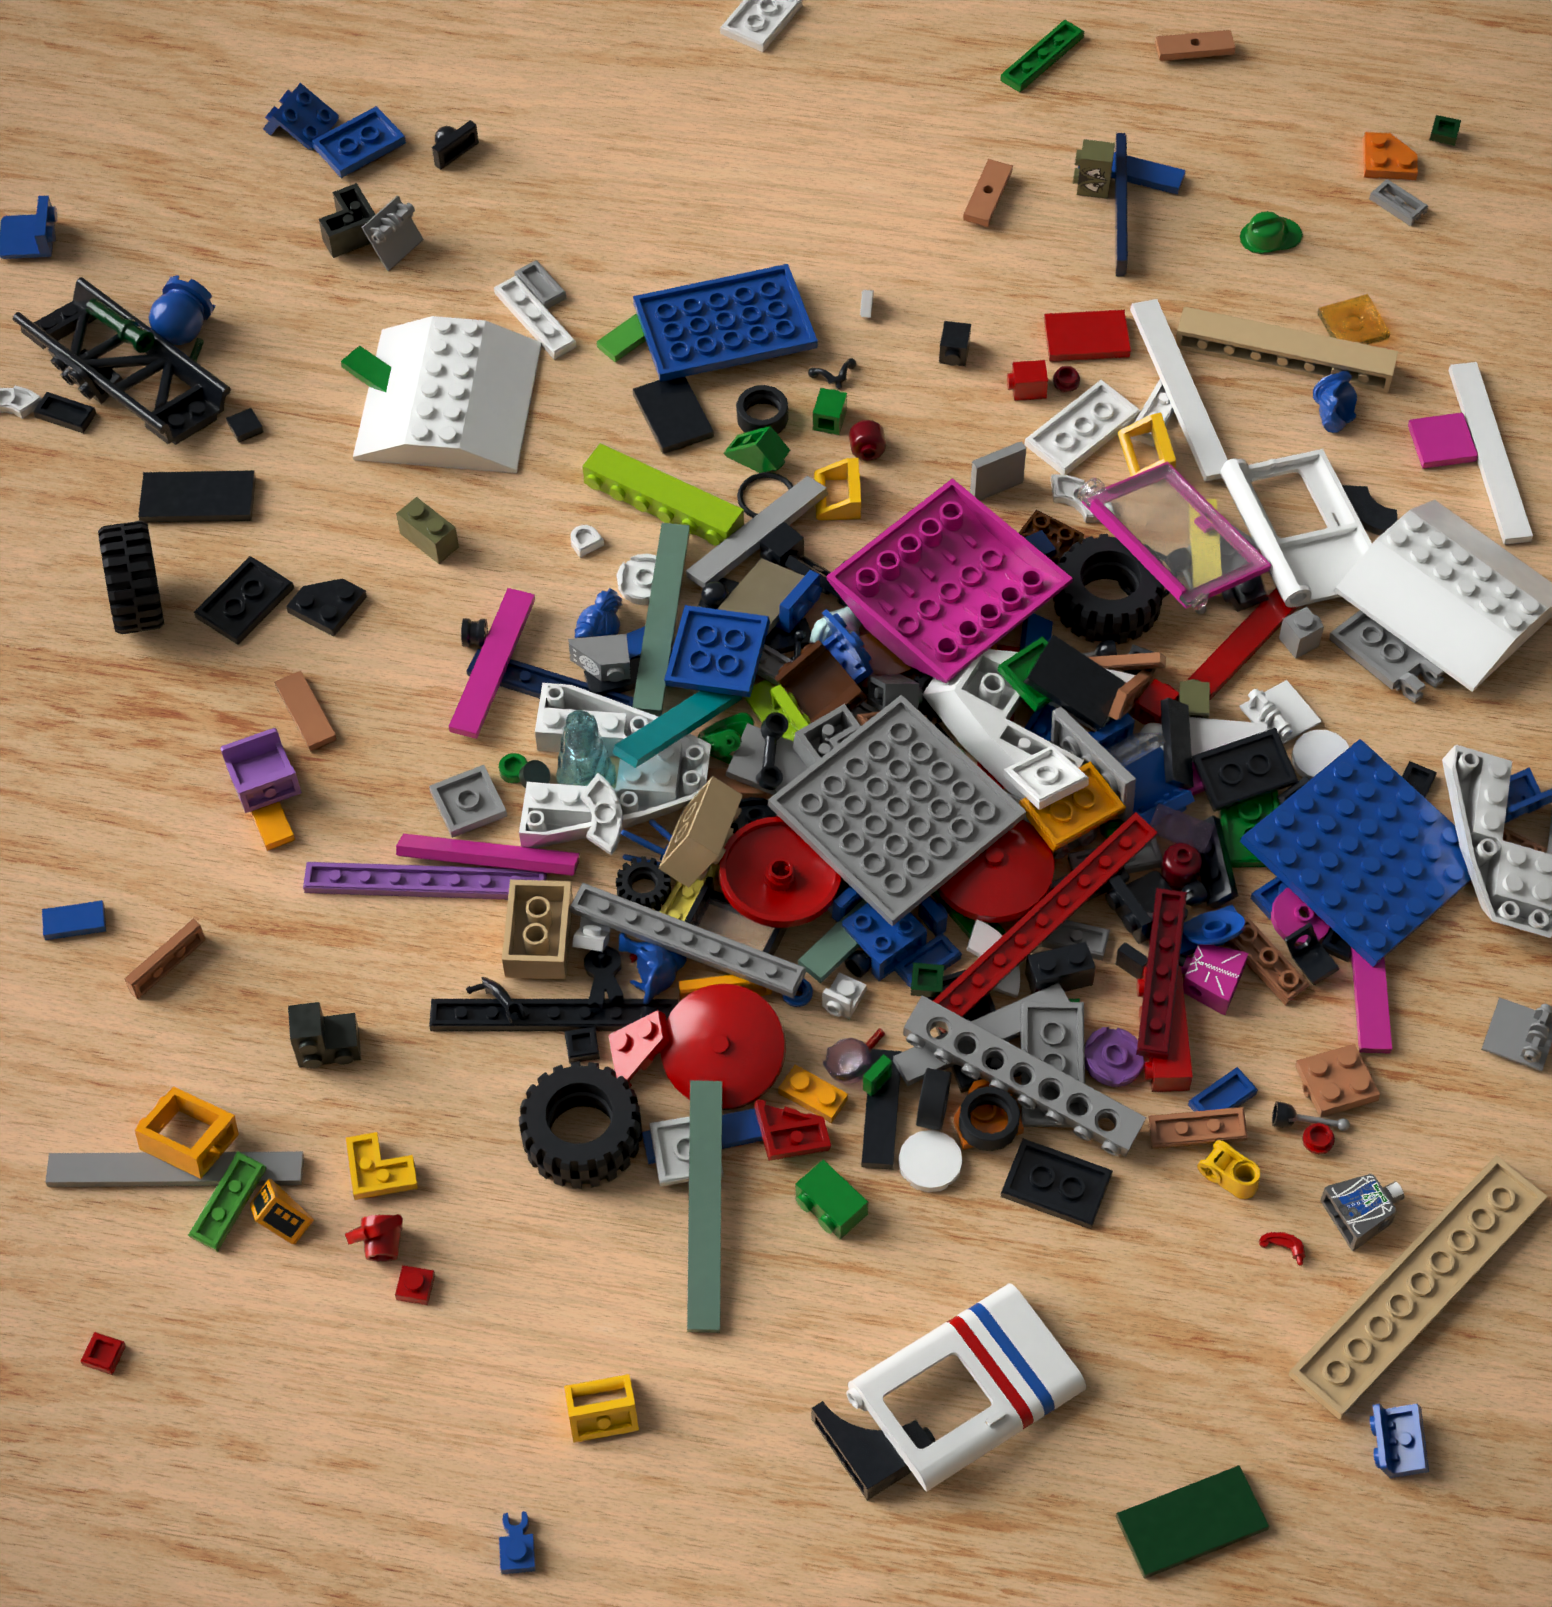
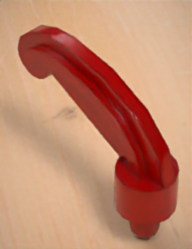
M1270 1232L1262 1235L1259 1239L1261 1247H1267L1271 1243L1291 1249L1293 1259L1297 1260L1299 1266L1303 1265V1258L1306 1257L1304 1245L1294 1235L1284 1232Z

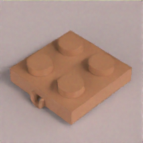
M1355 1044L1296 1060L1295 1067L1303 1082V1093L1305 1097L1311 1098L1320 1118L1379 1101L1380 1093L1372 1079V1074L1368 1071V1066L1365 1065Z

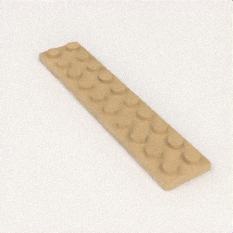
M1496 1155L1290 1370L1288 1376L1340 1420L1541 1207L1548 1196Z

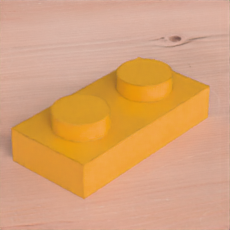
M796 1064L778 1088L780 1095L810 1112L824 1117L830 1123L834 1121L848 1100V1093Z

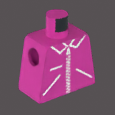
M1198 944L1193 958L1180 954L1179 966H1181L1182 974L1185 975L1183 981L1184 994L1218 1013L1226 1015L1245 969L1248 953L1214 945Z

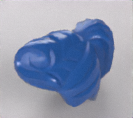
M1342 371L1322 378L1313 389V398L1320 406L1319 412L1322 425L1325 430L1331 433L1341 431L1346 427L1347 423L1356 418L1354 410L1357 402V393L1349 383L1352 375L1348 371Z
M609 588L608 591L598 593L595 604L582 611L574 630L575 638L618 634L620 620L616 613L623 604L621 603V597L618 596L615 590Z

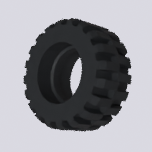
M134 521L101 527L98 530L115 632L129 634L160 629L164 625V617L148 523Z
M1100 534L1098 538H1093V536L1085 538L1082 544L1079 542L1075 543L1060 558L1058 566L1073 578V582L1053 597L1055 602L1054 609L1060 617L1062 624L1066 628L1071 627L1073 634L1078 637L1082 635L1086 641L1092 643L1094 641L1102 642L1114 639V642H1117V644L1127 643L1129 638L1135 640L1141 637L1142 632H1148L1153 627L1154 621L1160 615L1165 587L1116 537ZM1100 579L1122 580L1133 593L1122 599L1107 600L1093 595L1085 586L1090 582Z
M580 1061L571 1062V1067L563 1068L561 1064L553 1068L552 1074L548 1075L545 1072L537 1078V1086L532 1084L526 1091L527 1099H523L520 1106L519 1127L521 1138L532 1167H538L539 1174L545 1179L553 1176L554 1184L565 1186L567 1182L572 1184V1188L582 1189V1184L590 1183L591 1188L600 1186V1181L605 1178L608 1182L617 1178V1171L619 1169L624 1172L631 1165L630 1157H636L639 1151V1142L642 1141L640 1106L638 1105L634 1089H629V1082L623 1076L616 1078L615 1070L608 1066L604 1070L599 1069V1063L588 1062V1066H581ZM575 1107L596 1108L604 1112L611 1120L609 1127L600 1137L587 1143H569L561 1140L551 1131L555 1120L565 1111Z

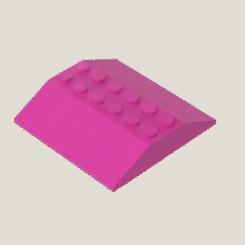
M953 478L826 576L828 582L874 637L906 665L944 683L950 681L971 662L976 660L1073 582V578Z

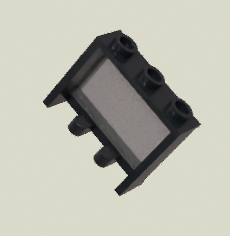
M707 876L685 919L687 923L771 955L775 954L787 928L761 925L741 915L732 907L723 893L714 890L713 878Z

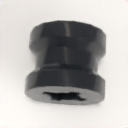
M463 618L461 628L462 646L469 647L471 644H477L479 647H483L488 635L487 619L471 621L469 618Z

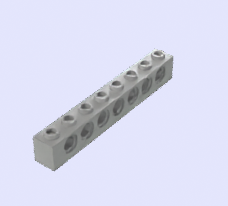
M921 996L904 1026L903 1035L907 1037L906 1041L918 1049L928 1048L935 1052L934 1057L946 1064L953 1062L962 1067L961 1071L967 1076L976 1080L980 1077L990 1082V1087L1000 1088L1017 1097V1102L1030 1110L1037 1108L1046 1113L1045 1117L1049 1121L1060 1126L1064 1123L1072 1127L1074 1134L1086 1141H1090L1092 1138L1103 1144L1101 1148L1113 1156L1118 1157L1119 1154L1127 1156L1146 1120V1117L924 996ZM935 1027H941L946 1030L947 1036L942 1039H936L932 1037L930 1031ZM963 1042H969L974 1046L975 1051L971 1054H963L959 1051L958 1045ZM996 1057L1001 1060L1003 1066L993 1070L986 1065L985 1061L988 1058ZM1023 1072L1030 1077L1031 1081L1026 1085H1020L1015 1082L1013 1076L1016 1073ZM1045 1088H1053L1057 1091L1059 1097L1055 1100H1047L1042 1096L1041 1091ZM1073 1103H1081L1085 1106L1087 1112L1084 1115L1077 1116L1070 1111L1069 1106ZM1102 1118H1108L1114 1123L1115 1128L1111 1131H1104L1098 1126V1121Z

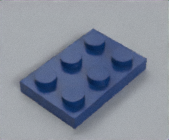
M377 106L312 140L313 148L340 178L406 144L405 135Z

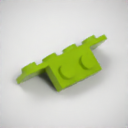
M764 680L753 686L751 697H744L761 723L773 712L781 713L787 718L788 729L781 737L794 741L795 732L811 724L809 717L805 713L801 714L798 710V704L791 692L786 693L781 684L773 688L769 681Z

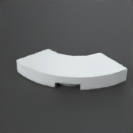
M19 386L0 388V413L15 414L23 419L35 410L42 398L33 391Z
M1051 474L1050 481L1054 503H1064L1074 507L1082 514L1085 523L1100 522L1082 503V500L1084 502L1101 495L1102 492L1100 490L1096 491L1085 484L1084 480L1073 476ZM1105 505V507L1113 514L1111 505Z
M597 773L580 795L581 800L589 807L592 814L591 827L586 837L612 856L622 835L623 813L614 788L602 775Z
M976 920L966 950L979 958L1002 935L990 925ZM1019 965L993 991L1016 998L1020 989Z

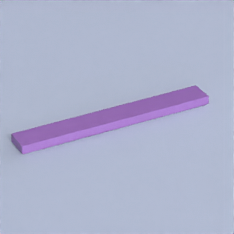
M307 862L303 889L304 893L508 900L510 879L546 881L547 873L487 867Z

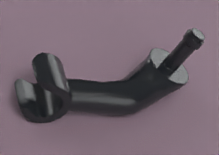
M481 977V984L466 988L467 994L485 989L486 995L492 994L505 1008L509 1023H512L511 1014L514 1012H520L523 1020L525 1019L522 1003L513 1001L507 991L494 980Z

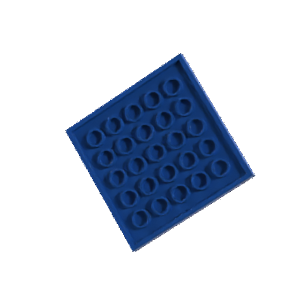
M1361 739L1244 834L1240 840L1253 855L1372 967L1378 964L1472 881L1459 846L1456 826Z

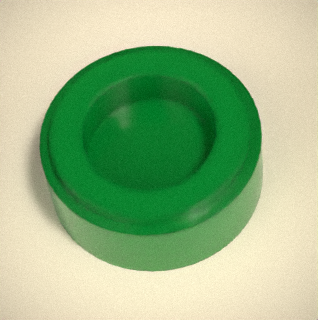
M517 753L505 755L499 762L501 778L508 783H519L520 769L528 763L526 758Z

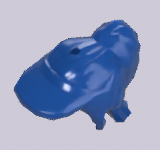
M621 932L619 934V951L630 952L637 956V968L642 983L631 980L630 984L645 992L643 1003L649 1004L655 996L672 985L677 971L682 969L687 959L685 956L656 944L636 942L628 938L625 933Z

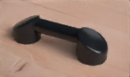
M778 712L769 714L761 726V734L765 739L763 765L761 771L756 775V782L766 790H775L783 781L781 770L774 766L777 740L787 731L789 724L787 718Z

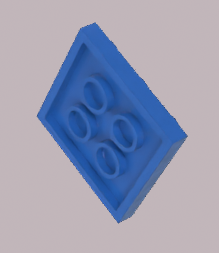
M685 605L664 679L666 686L751 697L770 625L769 616Z

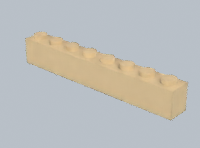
M1185 306L1176 334V343L1181 350L1318 379L1342 371H1348L1352 375L1349 382L1352 386L1389 393L1398 351Z

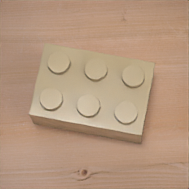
M712 776L683 808L658 869L688 888L697 879L701 881L708 873L710 865L712 863L718 864L726 849L723 848V844L729 840L734 829L730 826L736 821L741 812V808L738 806L743 795Z
M510 879L502 964L506 978L566 979L572 919L569 907L573 902L571 881Z

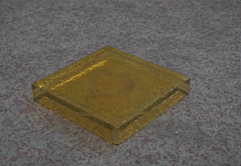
M1368 294L1318 308L1317 314L1330 337L1366 345L1384 341L1390 337L1389 329Z

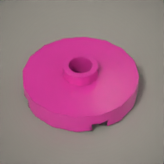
M1286 888L1275 898L1271 912V921L1275 931L1283 940L1308 923L1313 926L1318 941L1328 933L1330 926L1291 889ZM1299 910L1305 911L1307 918H1303L1299 914ZM1308 935L1301 936L1295 944L1302 945L1305 943Z

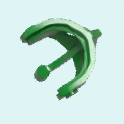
M738 713L708 726L699 733L698 738L711 744L710 756L730 764L733 756L729 754L740 747L742 743L741 737L747 723L754 726V720L747 713Z

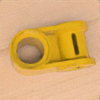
M1217 1140L1213 1144V1151L1205 1160H1200L1197 1164L1199 1172L1206 1179L1218 1184L1239 1199L1252 1198L1258 1190L1260 1179L1258 1165L1224 1141ZM1238 1177H1247L1251 1181L1242 1182Z

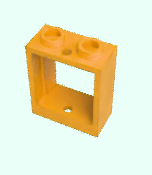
M174 1086L165 1096L158 1100L154 1109L139 1121L135 1129L140 1150L200 1179L239 1135L234 1114ZM179 1111L210 1125L209 1129L191 1149L159 1134Z

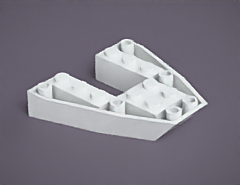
M988 649L947 683L933 678L924 691L923 696L958 742L1011 795L1023 799L1025 796L1004 778L1005 768L1052 745L1078 768L1082 766L1084 760L1010 721L1023 698L997 669L999 664L1018 652ZM1106 669L1126 683L1135 676ZM1053 701L1048 703L1049 705H1052L1056 708L1060 707ZM1065 710L1077 722L1083 724L1084 726L1094 731H1097L1085 722H1083L1082 720H1080L1079 718H1077L1076 716H1074L1073 714H1071L1070 712H1068L1067 710ZM1108 716L1102 727L1112 718Z
M542 683L535 727L537 751L615 756L612 754L615 744L658 717L573 685ZM689 733L637 768L620 759L617 783L614 790L622 808L623 829L676 812L685 807L707 783L711 744ZM527 782L519 829L521 847L540 848L587 838L586 835L591 827L592 814L589 807L580 798V795L587 786Z
M1455 745L1442 759L1459 846L1480 906L1493 922L1551 938L1552 815L1547 853L1504 841L1503 832L1512 761Z

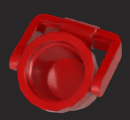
M399 1214L366 1216L361 1219V1226L345 1233L348 1245L363 1241L365 1259L369 1261L386 1262L396 1260L399 1252L400 1235L403 1229V1218Z

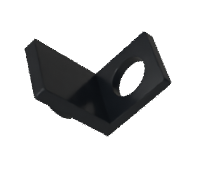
M1310 923L1284 939L1292 959L1313 985L1318 984L1339 970L1336 962L1319 943L1314 928ZM1308 935L1305 943L1295 946V942L1301 936Z

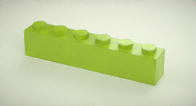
M601 443L582 466L584 483L590 488L609 494L617 501H624L641 512L654 515L664 523L690 525V534L697 535L714 546H718L744 525V509Z

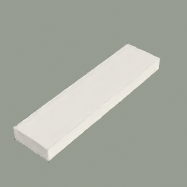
M517 276L494 287L495 295L531 335L541 342L542 347L554 360L577 347L574 338Z

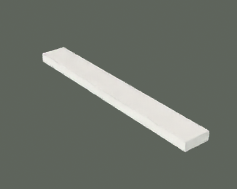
M1153 299L1133 303L1130 309L1204 481L1222 478L1220 472L1228 459L1158 300Z
M1477 362L1450 365L1449 374L1478 454V466L1503 544L1531 542L1533 534Z

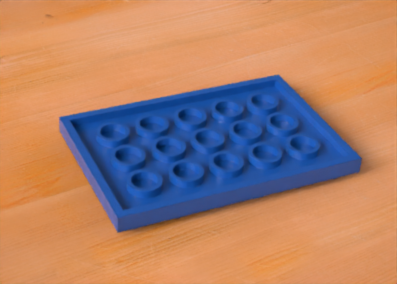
M788 264L633 296V304L660 382L818 348V340Z

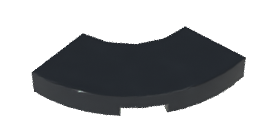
M1342 485L1365 530L1381 535L1397 521V510L1386 508L1377 503L1371 497L1367 486Z

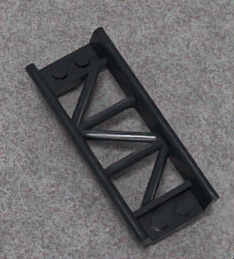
M83 277L76 281L73 301L33 323L20 312L15 313L13 316V321L21 327V333L42 349L50 348L51 346L57 349L84 370L94 384L145 422V427L167 444L171 442L175 445L215 422L217 415L224 411L226 396L231 391L228 385ZM97 298L126 320L133 319L139 323L140 328L151 331L155 336V341L151 349L145 352L147 355L97 359L124 343L119 339L118 334L81 354L87 326L97 319L87 313L86 308H90L86 306L91 299ZM74 332L70 350L58 342ZM145 366L116 384H113L96 371ZM163 369L154 411L150 412L125 393L126 390ZM174 374L189 385L191 389L167 402Z

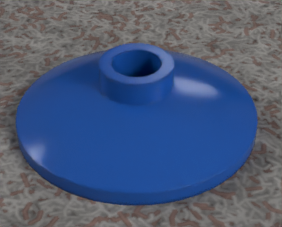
M1217 910L1206 912L1187 922L1184 927V935L1187 940L1196 944L1220 946L1243 932L1245 929V919L1241 914L1234 911Z

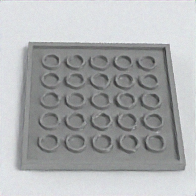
M902 695L768 799V806L891 926L900 921L1023 820L1027 812Z

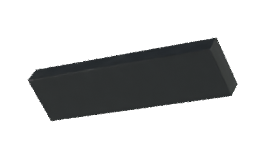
M871 1049L869 1069L884 1054L892 1060V1076L874 1095L870 1096L867 1094L861 1167L893 1170L900 1073L893 1062V1056L902 1053V1051Z

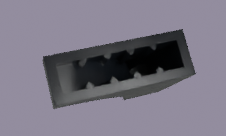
M823 1401L812 1407V1421L867 1501L911 1473V1470L882 1430L865 1429L852 1425L834 1414ZM917 1420L902 1426L919 1449H924L936 1441L931 1431L927 1427L922 1428Z

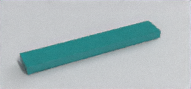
M699 691L615 744L612 754L637 768L742 700V696Z

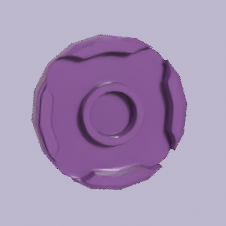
M1102 1027L1093 1032L1084 1044L1085 1068L1091 1077L1101 1084L1111 1087H1122L1134 1082L1144 1068L1143 1062H1145L1143 1056L1136 1055L1137 1038L1121 1028L1115 1030L1109 1029V1027Z

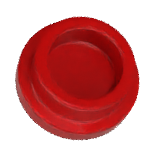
M1315 1123L1305 1129L1302 1142L1308 1151L1320 1155L1332 1149L1335 1137L1327 1125Z

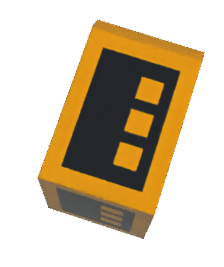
M272 1179L266 1181L249 1203L255 1222L293 1245L297 1243L314 1221Z

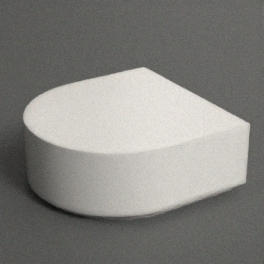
M581 525L571 532L572 548L580 558L604 546V539L592 526Z

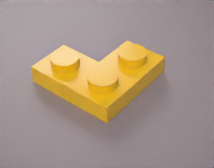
M377 1132L346 1137L352 1190L355 1200L418 1189L413 1155L382 1160Z

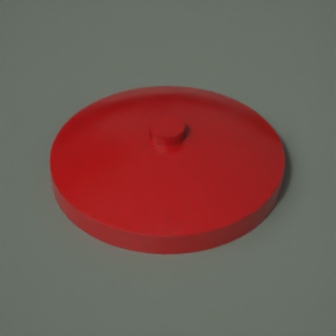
M780 817L762 818L746 824L732 835L724 847L726 850L719 866V879L722 891L732 907L753 922L776 928L800 926L821 916L829 909L837 897L841 876Z
M1021 820L937 889V891L952 909L970 919L987 923H1003L1019 919L1026 915L1050 891L1054 875L1052 850L1034 826L1025 820Z
M714 984L702 987L683 998L666 1020L670 1042L661 1051L663 1067L673 1086L689 1100L690 1081H722V1110L737 1109L751 1104L762 1097L773 1086L780 1075L786 1055V1038L783 1025L771 1005L750 989L734 984Z

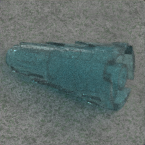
M583 710L573 711L568 715L566 726L563 727V737L561 738V748L558 755V770L556 773L557 783L588 786L596 774L599 773L613 786V784H616L615 765L611 762L595 717Z

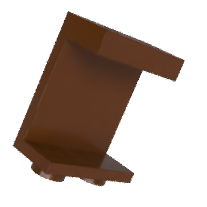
M820 640L806 645L802 649L801 655L793 662L790 661L784 664L779 669V674L774 677L787 693L791 692L798 706L809 717L811 723L843 704L852 712L868 698Z

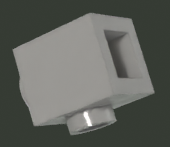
M1305 607L1283 618L1279 639L1296 659L1319 647L1324 626L1321 619L1314 615L1308 607Z

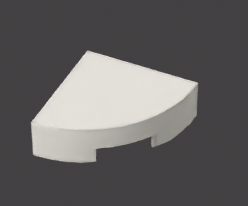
M874 290L862 291L861 317L871 318Z

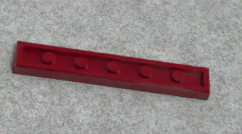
M1156 889L1136 1055L1168 1060L1187 892Z

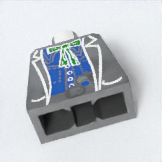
M1368 1174L1326 1186L1320 1201L1350 1249L1354 1251L1393 1222L1397 1212L1393 1204L1404 1199V1192L1397 1182L1382 1187L1375 1175Z

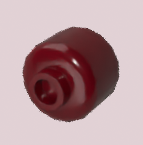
M861 420L850 429V448L856 458L863 461H871L879 458L885 452V433L883 427L878 422Z
M1176 843L1169 846L1164 852L1162 859V877L1168 884L1178 888H1183L1187 883L1189 884V882L1197 880L1202 864L1200 853L1195 847L1186 843Z

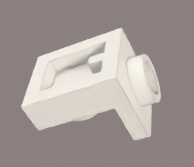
M581 917L580 928L574 934L572 947L603 952L610 942L611 928Z
M839 972L830 989L825 988L822 993V1007L834 1016H843L850 1020L866 992L867 985Z

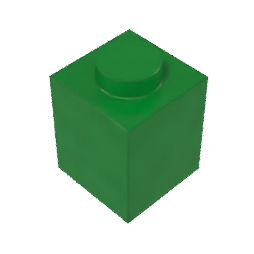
M820 388L813 410V430L840 435L847 412L846 392Z

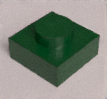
M1436 115L1429 140L1455 146L1461 120Z
M913 962L911 996L935 998L942 993L944 965Z

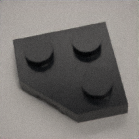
M342 578L303 586L287 604L286 608L289 614L334 637L367 598L366 590Z

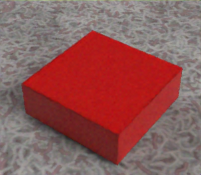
M94 1332L80 1362L83 1366L113 1375L126 1348V1344L124 1341Z

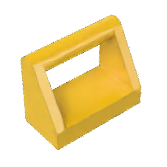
M1161 412L1149 415L1118 431L1130 476L1168 462L1176 469V458ZM1151 432L1160 461L1140 470L1130 437Z
M846 458L815 470L814 480L825 487V480H847L848 499L827 507L826 497H824L815 504L816 518L821 521L861 519L859 458Z
M630 1374L564 1386L573 1443L639 1431ZM625 1388L626 1398L574 1407V1397Z

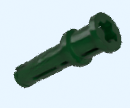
M93 298L87 303L86 306L90 307L86 308L87 313L116 331L119 339L124 343L132 344L134 350L139 353H145L151 349L155 341V336L151 331L143 330L140 328L139 323L133 319L126 320L97 298Z

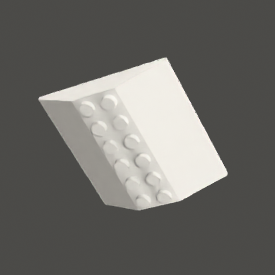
M431 316L383 329L376 357L392 367L387 391L385 393L371 387L368 389L353 460L517 473L542 346L541 342L486 320Z
M1436 500L1410 509L1373 542L1334 589L1337 594L1471 692L1552 617V582Z

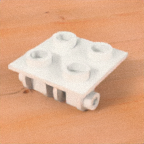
M1287 680L1265 692L1253 689L1248 694L1250 700L1239 706L1251 722L1266 723L1267 730L1276 728L1283 744L1322 722Z

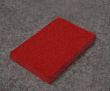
M1125 310L1044 314L1049 361L1130 357L1131 349Z

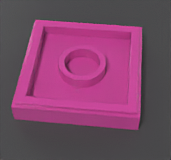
M1463 412L1409 420L1408 428L1422 469L1476 462L1478 454Z

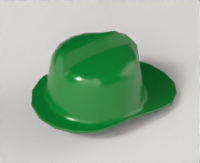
M1269 211L1256 214L1250 220V223L1242 228L1240 233V241L1244 248L1259 254L1296 247L1303 237L1302 230L1297 223Z

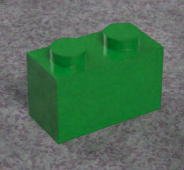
M824 1160L820 1161L795 1184V1200L800 1208L807 1213L811 1211L818 1218V1223L828 1234L833 1232L839 1239L843 1238L868 1215V1201Z

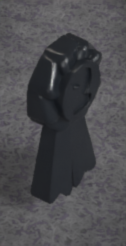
M606 946L603 952L591 950L584 958L587 975L594 978L588 1000L589 1008L595 1006L603 1008L605 992L608 994L611 1006L617 1001H624V994L615 978V975L622 968L619 952L609 946Z

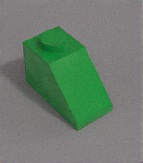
M768 426L738 434L725 450L724 455L758 473H763L771 470L774 472L780 469L785 463V457L791 450L773 428Z

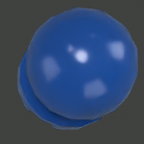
M178 275L169 278L162 289L163 295L153 303L148 317L151 329L173 345L190 343L196 338L202 328L203 321L208 320L215 309V305H212L210 301L212 295L203 285L193 279H190L189 282L179 280L180 276Z

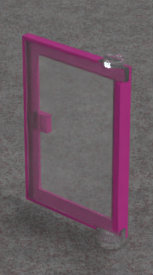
M1168 462L1108 487H1105L1099 478H1092L1078 491V499L1186 609L1192 606L1195 610H1200L1207 604L1209 598L1268 572L1272 566Z

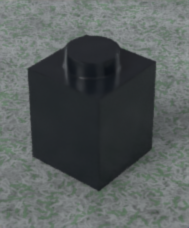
M944 321L939 363L952 366H966L971 337V324Z
M785 522L781 523L760 540V558L784 568H788L785 566L789 555H804V537Z

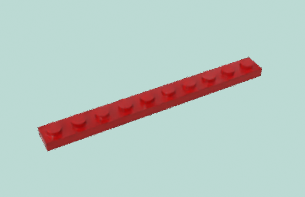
M1135 812L933 1001L964 1017L1027 958V955H1030L1102 888L1109 879L1149 844L1158 832ZM938 1027L943 1033H946L945 1029Z

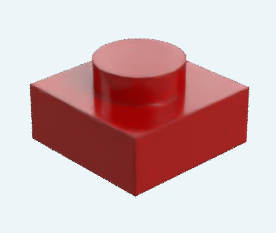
M402 1265L395 1292L396 1300L428 1305L435 1279L434 1270Z

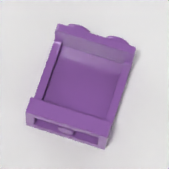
M276 728L221 746L220 749L225 765L245 813L302 793L296 772L288 760Z

